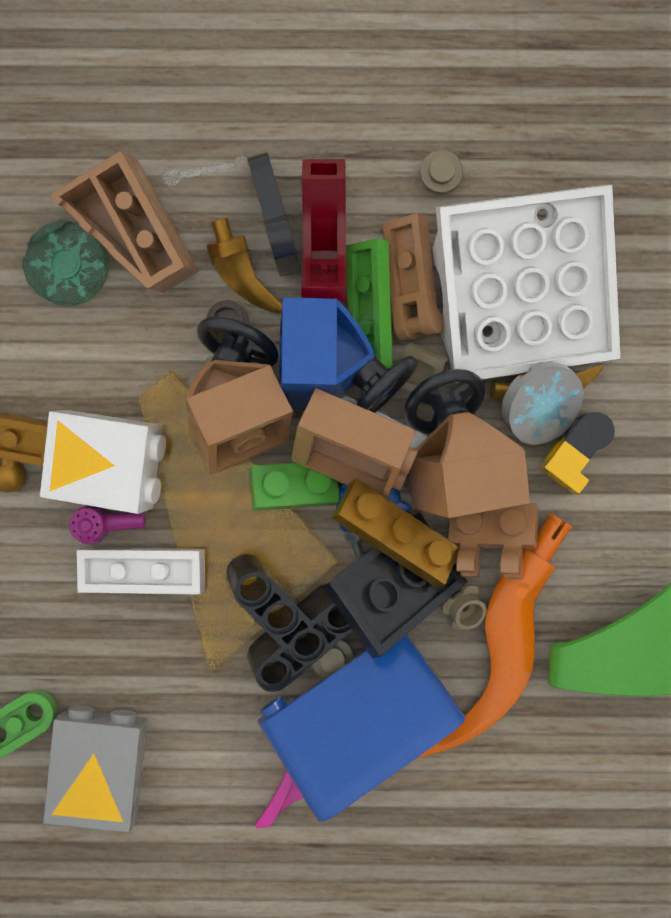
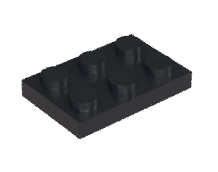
M420 512L412 515L430 527ZM372 546L322 585V587L372 659L386 653L468 581L465 577L461 576V572H457V565L454 563L446 584L436 588Z

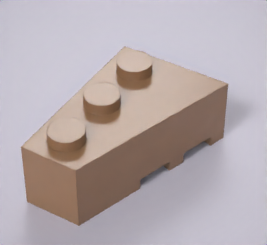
M119 151L49 195L53 201L73 216L86 232L92 234L106 247L108 252L147 289L164 293L199 272L141 164L137 159L125 152Z

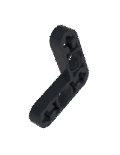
M268 152L248 157L247 160L264 217L265 228L280 277L299 272L301 270L287 216L283 209Z

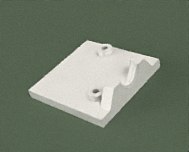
M598 185L436 207L438 231L432 251L434 266L439 273L442 286L443 312L441 315L443 318V329L440 334L449 356L450 370L465 369L476 373L481 379L528 373L531 371L529 367L539 362L554 361L568 367L621 359L612 185ZM540 209H544L546 217L540 221L537 218V212ZM485 326L492 328L489 336H484L482 333Z

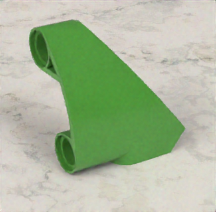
M671 582L648 602L608 626L569 642L551 643L548 684L558 689L603 695H670Z

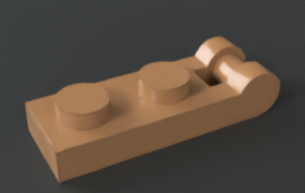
M415 213L383 223L384 240L389 242L390 298L393 326L397 338L401 341L415 339L418 333L422 332L427 336L440 333L443 329V318L437 309L427 215ZM413 305H417L418 316L416 317L412 315Z

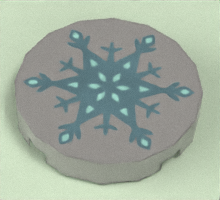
M554 361L539 362L530 366V372L526 373L523 377L518 375L511 382L503 398L501 411L503 421L507 424L508 430L521 442L537 445L552 441L561 436L574 423L581 410L584 396L581 380L567 366Z

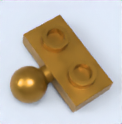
M0 412L1 492L13 493L24 485L26 472L19 462L43 466L48 421Z

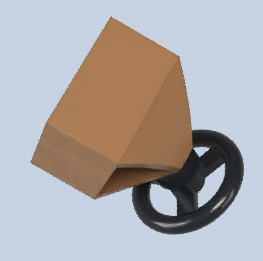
M208 317L202 320L197 326V335L201 343L214 356L194 378L186 396L188 431L208 474L212 475L288 443L293 410L271 368L278 361V350L264 333L244 322L227 317ZM211 330H218L224 337L221 343L211 335Z
M452 369L437 373L420 383L406 400L404 417L407 424L416 431L431 433L416 448L418 452L409 470L413 509L445 518H453L530 503L525 450L503 433L474 415L484 400L485 385L483 380L472 371ZM449 383H466L453 391H443L440 393L434 391L438 387ZM471 396L469 401L465 404L464 399ZM420 402L431 405L434 411L431 421L422 420L418 417L417 408Z

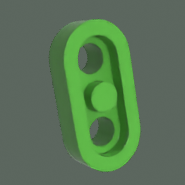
M31 690L0 708V727L6 731V739H0V758L44 733L53 725L58 709L54 698L50 694L42 690ZM32 704L39 705L42 708V717H35L31 713Z

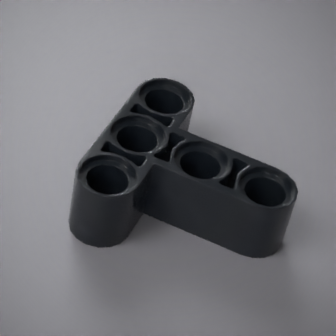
M239 555L228 564L226 579L235 599L266 631L252 643L247 652V659L256 682L265 691L275 692L287 687L352 631L338 609L329 612L335 604L322 585L318 586L300 602L255 555ZM257 577L252 584L241 585L247 578ZM284 605L279 611L269 613L274 607ZM308 633L304 638L297 639L300 635ZM276 661L271 666L264 667L269 662Z

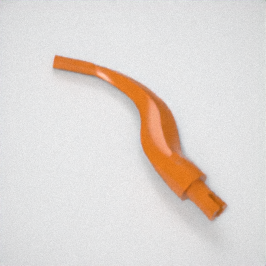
M548 513L547 519L538 531L537 550L524 549L522 579H505L504 574H502L489 601L484 626L490 654L491 674L485 691L470 711L465 714L464 722L455 731L416 759L446 751L480 735L509 711L527 686L535 656L533 614L535 601L556 566L550 563L552 557L573 528L552 513Z

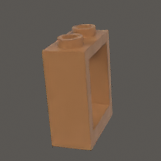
M315 388L297 426L291 461L346 485L358 479L387 499L392 488L401 490L418 450L410 447L416 430Z

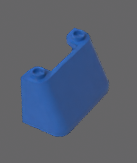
M406 634L381 657L372 659L365 649L364 652L296 699L290 698L285 701L282 696L275 698L260 710L263 716L258 719V724L317 820L324 822L339 814L455 731L464 722L465 715Z

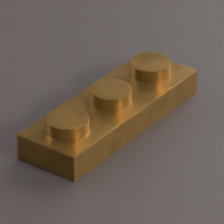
M358 479L348 484L331 518L436 588L446 584L460 547Z

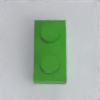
M297 463L251 465L248 469L253 511L333 506L340 502L337 480Z

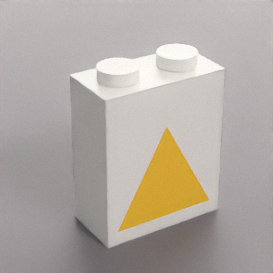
M72 410L49 411L40 497L136 514L153 509V504L157 503L161 491V482L157 478L158 463L163 459L166 450V438L162 435L163 425Z

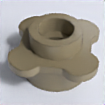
M474 584L465 585L462 591L456 592L441 605L443 613L450 616V625L455 630L473 629L480 625L486 616L487 603L484 600H480L478 596L479 589Z

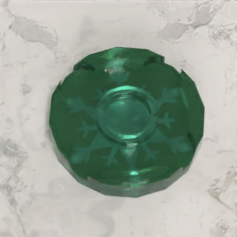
M59 220L46 224L35 232L27 243L28 248L25 257L23 256L22 267L27 283L40 297L56 305L75 306L89 301L101 291L108 277L109 257L106 248L78 223Z

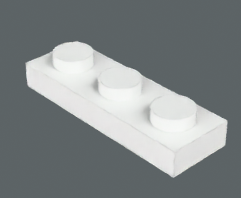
M78 549L77 590L78 593L202 594L205 592V549Z

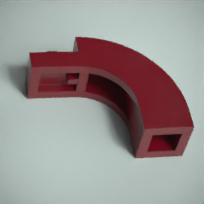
M303 159L301 178L303 214L302 298L337 299L339 302H346L345 159Z

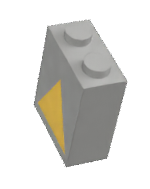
M70 706L68 711L64 710L57 716L53 722L43 824L130 833L138 819L148 719L136 718L137 713L129 710L111 711L110 715L94 713V708L89 706Z

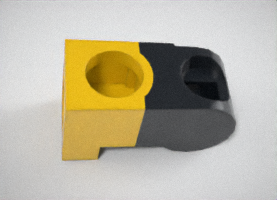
M600 412L587 413L577 417L538 468L569 492L579 494L589 482V479L580 472L597 450L605 448L613 440L615 428L612 420Z

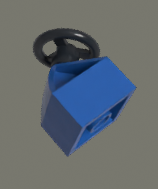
M283 297L279 341V384L293 411H305L315 388L342 398L355 385L364 394L356 405L376 413L400 390L415 371L417 360L413 356L402 358L389 369L377 357L374 358V350L361 327L337 299Z

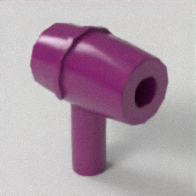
M85 505L78 508L70 518L69 529L71 535L79 542L94 545L103 542L102 539L110 531L146 528L145 511L139 514L130 512L110 514L103 508Z

